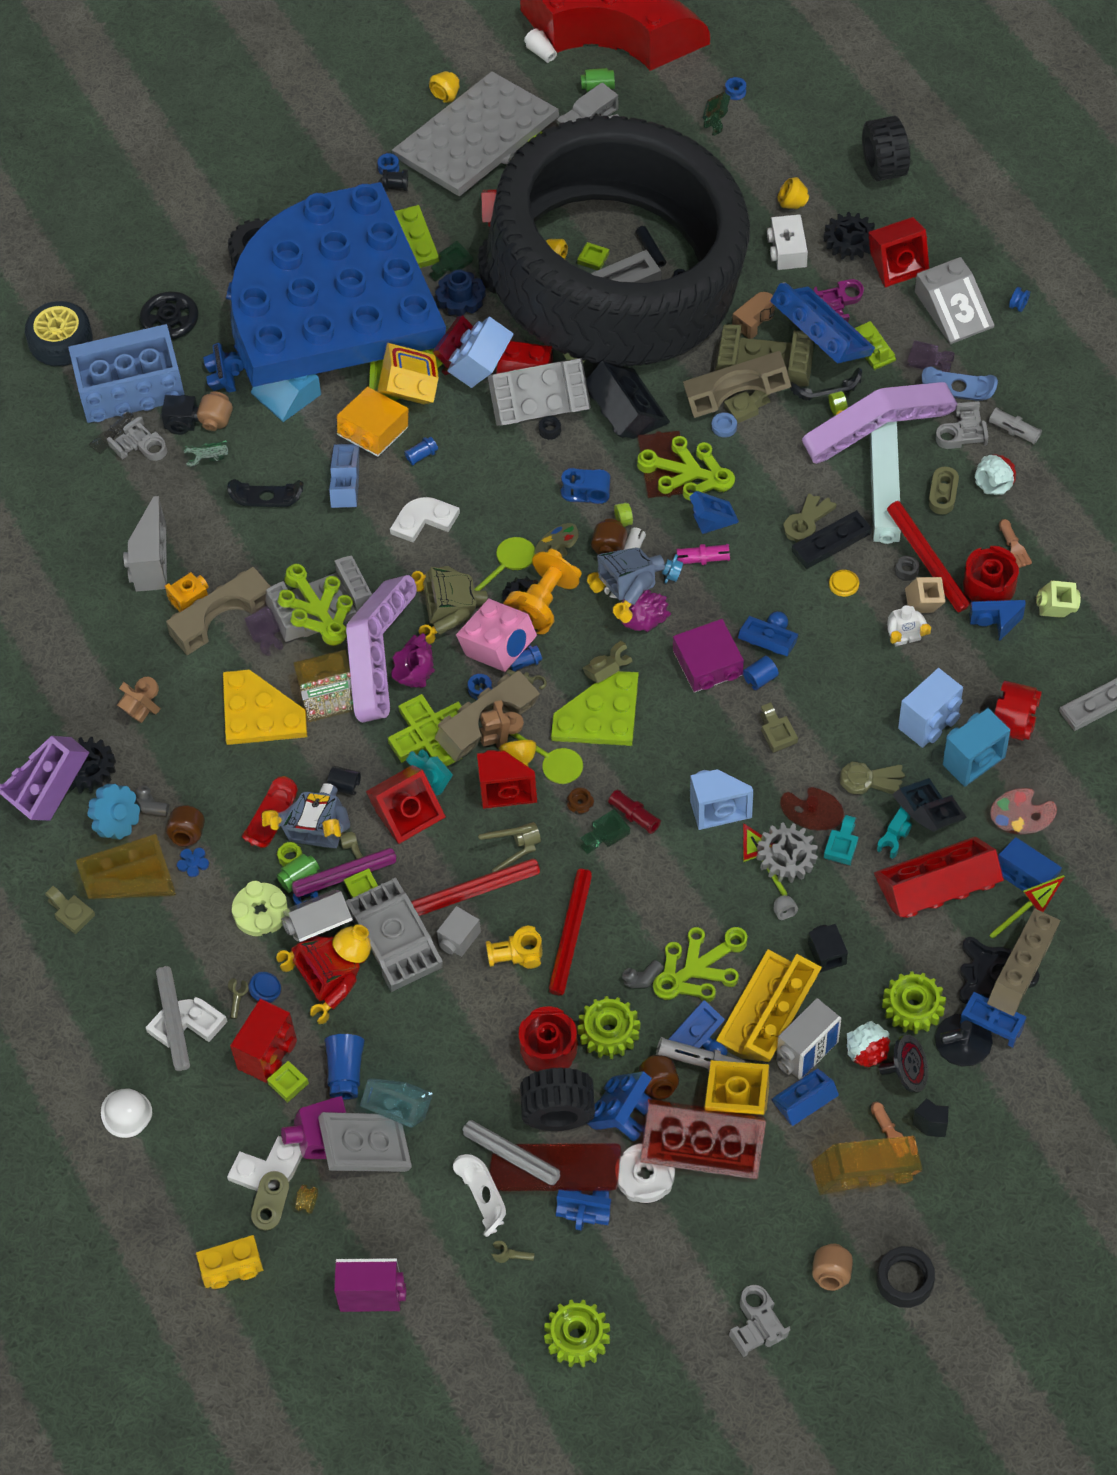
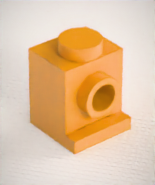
M192 572L172 585L169 583L165 585L168 600L179 612L190 607L196 600L208 595L207 589L209 587L205 579L201 575L195 577Z

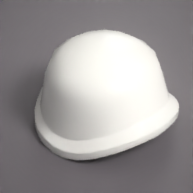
M120 1089L110 1093L101 1106V1118L105 1128L112 1135L121 1138L138 1135L145 1129L152 1117V1106L149 1100L143 1094L132 1089Z

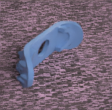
M926 367L922 373L923 384L945 382L954 398L975 401L987 400L994 394L998 384L997 377L993 375L971 376L943 372L933 367ZM961 380L966 384V389L962 392H956L952 389V383Z

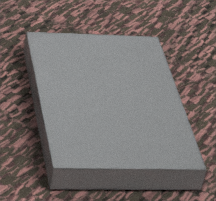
M322 1112L318 1117L329 1171L405 1172L412 1168L400 1114Z

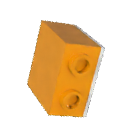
M367 386L337 414V435L378 457L408 428L409 408Z

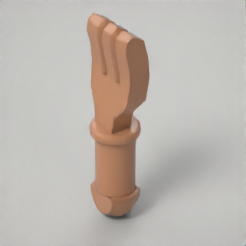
M1002 519L999 522V529L1007 541V546H1010V552L1015 556L1018 567L1021 568L1032 564L1025 548L1018 543L1019 539L1016 537L1011 523L1006 519Z
M877 1101L873 1102L871 1112L880 1124L881 1131L886 1133V1142L896 1160L912 1153L902 1133L895 1131V1124L891 1122L883 1104Z

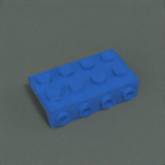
M780 283L770 302L837 364L872 355L875 347L811 288L793 289L787 283Z

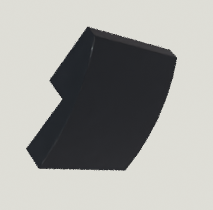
M930 778L899 788L892 794L901 807L914 820L933 832L967 818L952 795L942 798Z

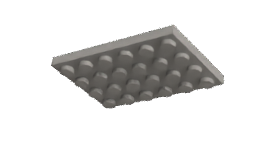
M491 71L392 149V153L404 164L454 194L461 196L502 163L504 158L511 153L513 154L527 143L529 139L558 118L559 110Z

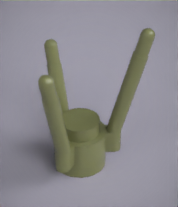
M535 822L519 826L518 828L488 832L478 836L482 840L514 835L517 846L524 847V849L493 868L492 873L502 870L524 855L536 851L535 844L540 843L541 838Z

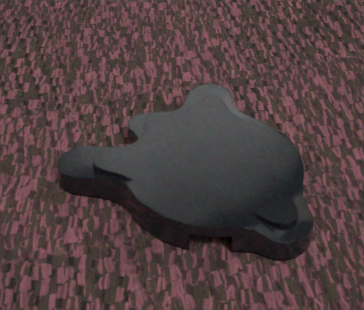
M967 937L963 941L962 949L973 962L965 963L960 967V974L966 984L960 990L959 999L965 1004L968 1003L973 992L988 999L990 998L995 983L1012 952V949L988 947L974 937ZM1038 970L1028 988L1038 984L1040 977Z

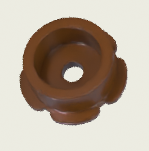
M576 788L567 797L569 801L567 806L572 812L577 811L579 814H584L594 805V798L585 788Z

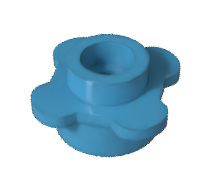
M677 554L674 555L672 561L667 559L665 569L662 570V574L666 575L665 584H667L668 579L676 582L680 575L683 562L677 560Z

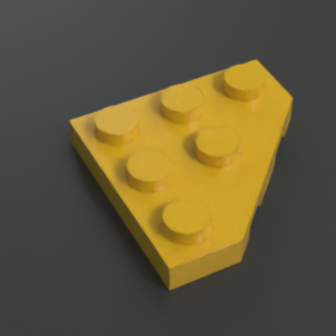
M251 670L223 672L227 745L308 737L306 711L304 708Z

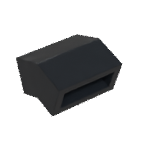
M926 1098L915 1110L913 1126L926 1136L945 1137L948 1126L949 1106L935 1105Z

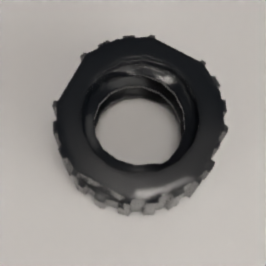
M545 416L539 421L540 436L547 440L558 438L561 433L560 420L555 416ZM548 426H555V427H556V428L553 429V430H547V429H545V428L548 427Z

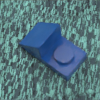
M695 491L689 497L693 504V515L702 534L739 522L729 501L699 491Z
M1025 600L971 602L970 624L989 626L997 623L1000 641L1023 619L1026 605Z

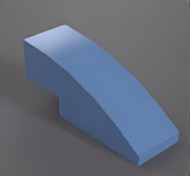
M355 444L334 445L330 468L331 482L329 490L331 508L357 507L360 447Z

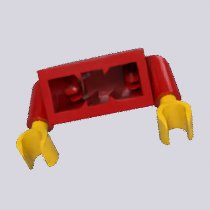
M316 935L293 946L291 952L285 950L278 952L276 959L278 963L287 960L280 965L283 972L293 970L296 965L317 999L325 1001L323 1005L315 1004L310 1011L312 1017L318 1012L323 1011V1015L319 1017L317 1022L318 1024H324L329 1019L328 1011L331 1008L335 1009L347 997L357 981L356 976L360 968L359 964L361 963H354L343 959L333 947L334 937L329 938Z

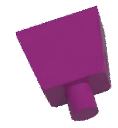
M342 1096L300 1108L294 1119V1126L282 1127L281 1129L283 1144L299 1143L301 1155L305 1159H327L318 1117L322 1112L346 1113Z

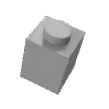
M456 906L437 930L441 949L448 954L456 953L462 957L481 932L480 920Z

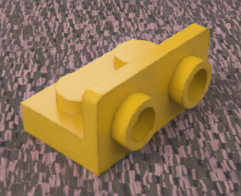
M254 1235L196 1252L205 1288H223L229 1284V1281L238 1278L249 1280L256 1277L258 1272L264 1271Z

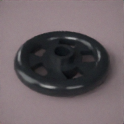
M173 291L159 293L151 297L143 305L140 311V323L143 329L155 327L153 325L156 322H159L161 325L167 324L171 340L177 339L189 333L196 325L199 314L198 307L192 298L183 293ZM168 301H175V302H177V303H176V305H174V304H172V303H167V302H168ZM153 308L159 309L157 315L150 314ZM188 309L189 315L182 316L181 310ZM181 323L180 327L175 329L171 328V326Z

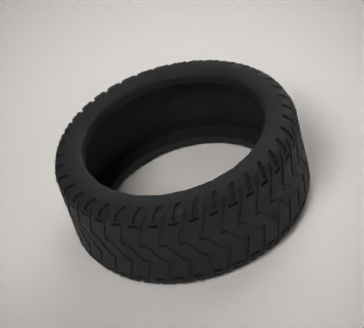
M594 116L593 119L585 117L578 118L574 122L569 120L568 122L560 123L557 127L552 126L550 129H546L543 133H539L536 137L531 138L506 165L496 191L486 253L488 272L501 303L504 304L511 317L518 324L520 323L522 328L527 330L530 335H535L537 340L547 346L551 345L552 349L558 350L563 354L569 353L573 358H582L583 361L587 359L588 362L598 364L601 361L616 366H641L643 364L659 363L682 355L699 345L717 329L726 317L734 298L750 240L748 210L741 190L731 173L710 151L690 137L683 136L682 133L671 128H665L664 125H659L655 122L647 123L646 120L637 118L628 120L625 116H612V118L608 116ZM586 200L619 201L639 206L670 223L681 232L693 247L699 262L688 271L669 279L646 283L619 282L592 275L570 264L552 250L538 232L535 222L549 211L569 203Z

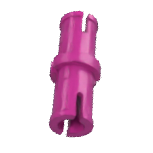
M701 544L697 548H677L678 556L688 555V557L677 558V560L683 562V564L701 562L702 565H707V562L730 561V553L718 554L719 552L729 551V544L705 547V544Z

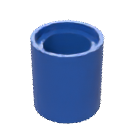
M768 656L762 657L743 670L745 681L748 684L751 683L754 690H758L779 675L775 663Z

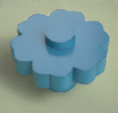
M106 784L98 788L96 791L97 798H92L89 801L88 817L93 820L92 829L103 838L122 839L130 835L132 832L131 825H136L139 822L140 807L135 804L136 794L128 786H118L116 784Z

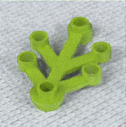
M682 436L673 438L671 448L673 452L680 456L684 464L657 457L656 453L649 449L642 451L638 455L637 467L644 473H651L660 468L680 474L673 478L663 476L659 479L658 490L663 494H668L674 488L684 485L683 497L690 500L689 497L693 493H689L687 490L705 493L714 489L718 492H725L732 488L735 483L733 472L719 466L712 456L711 445L705 442L698 444L696 456L705 462L709 470L700 468L687 449L686 438ZM697 478L706 480L698 485L691 482ZM667 483L670 486H663L662 484Z
M300 564L289 566L284 577L285 583L290 587L299 588L307 600L305 602L295 598L294 593L290 590L280 591L278 604L285 608L295 609L291 614V624L296 627H305L320 632L323 641L329 645L336 646L341 644L347 637L346 627L343 625L346 614L352 609L353 599L347 595L339 596L336 603L337 612L334 619H332L328 609L334 594L339 591L340 580L335 576L327 577L323 586V595L321 600H319L306 580L307 572L305 568ZM307 613L318 617L320 621L307 618Z
M699 927L691 928L688 932L689 948L686 965L677 973H675L676 963L682 956V947L677 942L668 943L665 947L666 963L664 972L654 979V993L664 1000H670L679 994L697 996L702 1001L711 1002L716 996V989L712 984L705 983L700 986L684 982L693 977L721 981L727 987L737 985L739 974L735 969L728 968L722 970L708 968V966L731 951H743L747 946L748 938L745 930L739 927L730 928L725 934V942L698 958L700 946L705 941V932ZM695 933H698L702 937L698 940H695L691 936ZM733 939H738L741 941V943L738 945H734L731 943V941ZM676 948L679 952L677 954H670L669 950ZM731 974L735 976V979L728 981L725 979V976ZM664 984H671L672 988L666 990L662 986ZM708 989L712 991V994L705 996L702 994V991Z

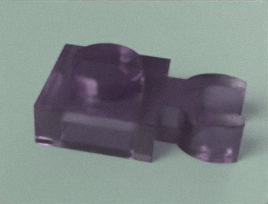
M914 340L907 366L920 369L937 366L943 372H950L952 363L945 361L953 362L955 353L951 351L938 352L939 346Z
M265 606L245 618L253 640L256 643L261 642L260 649L263 654L271 656L269 647L273 643L279 650L283 649L281 640L274 636L280 629L271 608Z

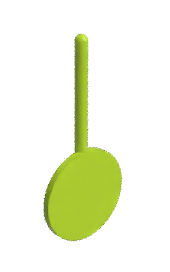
M512 537L501 542L497 548V559L501 565L474 590L480 591L504 568L521 570L530 566L535 555L533 544L521 537Z
M518 733L510 734L519 741L527 740ZM536 745V752L545 757L542 768L545 776L550 781L566 784L573 782L581 775L583 761L578 753L567 748H559L547 753Z

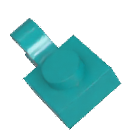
M422 749L418 755L411 751L406 758L410 765H414L424 771L435 796L440 795L444 791L453 774L437 756L429 757L428 753Z
M902 807L896 813L888 826L886 834L878 841L877 845L878 852H881L883 847L890 846L892 848L890 858L892 859L898 854L899 839L901 837L906 838L912 827V823L909 822L910 815Z
M845 815L840 832L831 830L824 852L825 859L851 866L859 839L858 836L852 835L856 817Z

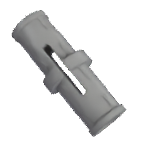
M997 407L989 419V423L1009 431V435H1017L1034 445L1042 433L1041 429L1022 421V417H1014Z

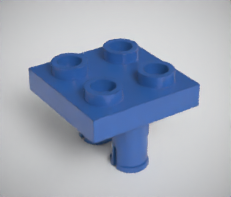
M644 1071L612 1077L605 1085V1093L602 1098L595 1103L593 1120L587 1124L595 1130L616 1127L629 1140L635 1141L641 1135L639 1132H642L644 1127L630 1117V1114L636 1108L647 1118L655 1111L651 1107L657 1108L658 1103L644 1093L652 1078Z

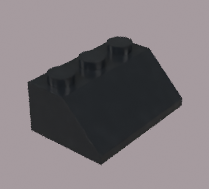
M601 361L586 379L590 397L597 401L601 407V413L609 419L613 425V431L618 436L636 439L670 423L634 369Z

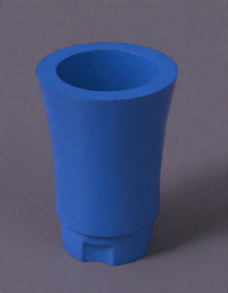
M352 1034L331 1035L324 1040L327 1053L330 1097L342 1096L343 1100L355 1099L358 1097V1087L360 1086L361 1058L365 1040L360 1036Z

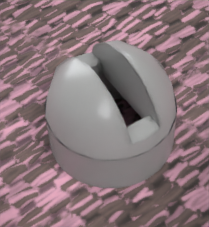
M783 895L776 898L774 912L778 919L785 920L797 913L798 907L791 897Z

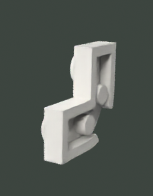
M429 497L412 500L403 507L390 528V533L414 543L425 523L449 532L460 514L459 507Z
M195 997L194 1000L178 1001L183 1031L188 1027L208 1042L228 1022L226 1016L202 999ZM162 1009L146 1026V1031L169 1048V1038Z
M278 1136L266 1161L239 1151L227 1176L228 1181L257 1191L260 1180L266 1173L278 1171L283 1173L289 1182L302 1159L299 1143L284 1145L282 1137ZM271 1181L268 1185L270 1190L280 1187L278 1181Z

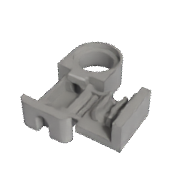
M979 401L957 403L956 416H960V421L958 423L942 424L937 428L936 443L945 449L961 448L962 444L984 442V446L988 443L987 425L985 421L981 423ZM950 433L954 436V439L944 440L941 438V434Z
M137 417L124 426V433L115 440L111 437L107 438L109 446L122 460L128 456V452L133 449L136 451L138 448L152 461L161 460L167 454V447L163 438L156 431L151 434L143 426L142 417ZM154 445L162 447L157 453H150L148 451Z
M759 1285L747 1286L740 1298V1307L748 1319L746 1321L747 1325L740 1329L736 1326L729 1333L730 1338L743 1358L748 1355L749 1351L764 1344L765 1339V1346L771 1347L785 1339L790 1331V1326L784 1328L773 1312L774 1302L767 1291ZM750 1294H756L762 1299V1305L752 1307L746 1302V1297Z

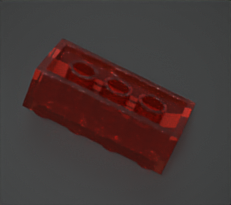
M647 1099L640 1163L758 1179L766 1120L763 1115L707 1111L705 1107Z

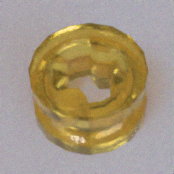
M302 1184L296 1199V1210L306 1209V1212L311 1214L317 1201L318 1188L312 1187V1189H308L307 1185Z

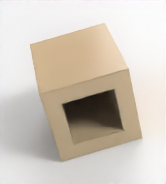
M917 577L905 588L907 605L913 606L915 611L920 613L935 612L945 603L942 577Z

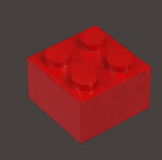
M259 999L230 1045L238 1070L268 1083L267 1079L282 1066L281 1060L286 1052L291 1053L297 1042L290 1012L263 999Z

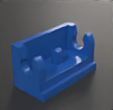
M1016 837L998 856L1003 878L1022 891L1055 879L1062 867Z
M973 992L961 1014L960 1023L963 1021L975 1023L1008 1039V1046L1014 1048L1017 1037H1020L1023 1031L1026 1016L1018 1012L1011 1016L988 1005V998Z

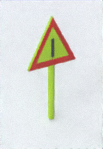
M744 823L743 862L757 857L759 852L757 846L758 842L762 841V835ZM775 874L771 878L782 896H787L785 888L778 881V877Z
M1062 875L1024 890L1023 892L1029 901L990 934V938H995L1032 905L1037 910L1044 912L1065 876Z

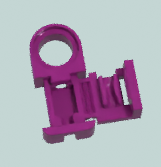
M849 279L838 282L836 288L818 291L817 287H814L813 291L848 322L850 316L849 314H844L842 309L846 305L858 303L862 299L864 287L860 281ZM854 287L858 290L859 294L856 297H850L846 294L845 289Z

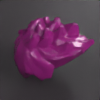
M649 589L645 590L636 604H632L629 607L633 614L632 619L628 623L622 622L624 627L635 631L645 630L648 632L659 623L666 621V618L671 615V612L666 610L669 605L666 602L667 597L661 596L660 593H652Z
M424 633L418 637L413 635L402 650L395 652L392 657V679L411 688L425 687L426 680L430 678L431 673L435 672L433 668L432 646L426 642Z

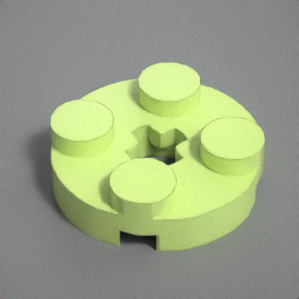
M251 881L235 896L232 903V915L241 931L251 936H263L262 934L273 933L283 926L281 918L285 917L283 910L288 908L287 899L278 887L269 883ZM264 904L267 911L255 914L254 907Z

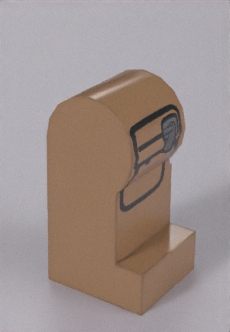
M768 292L756 294L733 313L732 325H741V333L748 339H753L757 335L758 326L763 321H768L774 317L775 305L770 302L773 295Z

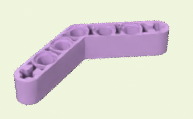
M945 382L882 388L874 391L807 433L802 438V442L813 463L817 464L828 460L887 422L946 416L953 412L958 404Z
M410 575L384 581L350 619L346 627L354 713L356 718L362 723L386 718L390 712L383 633L416 595V583Z

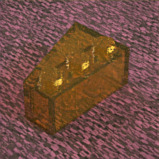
M156 834L76 860L89 899L176 895Z
M914 1136L833 1144L812 1161L820 1195L867 1186L877 1187L893 1181L896 1184H904L913 1181V1176L923 1170Z

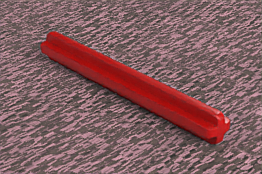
M895 501L887 508L888 513L932 577H942L944 594L958 613L966 610L970 606V602L901 502Z
M530 859L411 901L420 916L540 873L539 864L536 859Z
M580 868L576 873L549 986V992L553 995L562 996L565 992L592 878V873L588 869Z

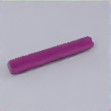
M387 848L292 882V890L296 897L306 895L343 882L344 879L368 868L370 871H374L394 864L396 862V854L392 848Z

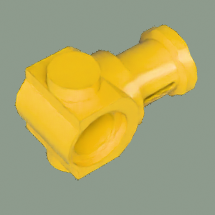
M533 926L519 928L513 936H509L508 941L497 943L486 941L490 967L494 966L495 963L512 960L513 964L519 963L528 969L541 965L542 939ZM527 945L535 946L533 949H525L524 947Z

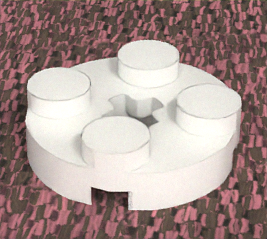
M641 1143L633 1145L624 1152V1155L617 1162L616 1182L621 1192L630 1201L640 1203L655 1202L667 1195L672 1189L675 1179V1167L670 1155L664 1151L667 1155L654 1154L641 1157L642 1147L653 1144ZM646 1167L648 1171H653V1174L648 1179H643V1177L637 1175L641 1173V1168Z

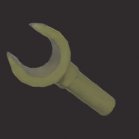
M342 833L340 836L342 849L352 848L356 859L362 858L363 856L359 850L355 833Z
M235 978L230 979L228 983V989L233 993L230 1018L233 1019L238 1017L241 996L245 995L249 990L247 982L242 980L241 988L236 991L237 980Z
M495 1241L493 1243L495 1249H504L503 1253L499 1255L491 1254L496 1262L504 1263L509 1258L534 1261L535 1253L508 1249L503 1241Z

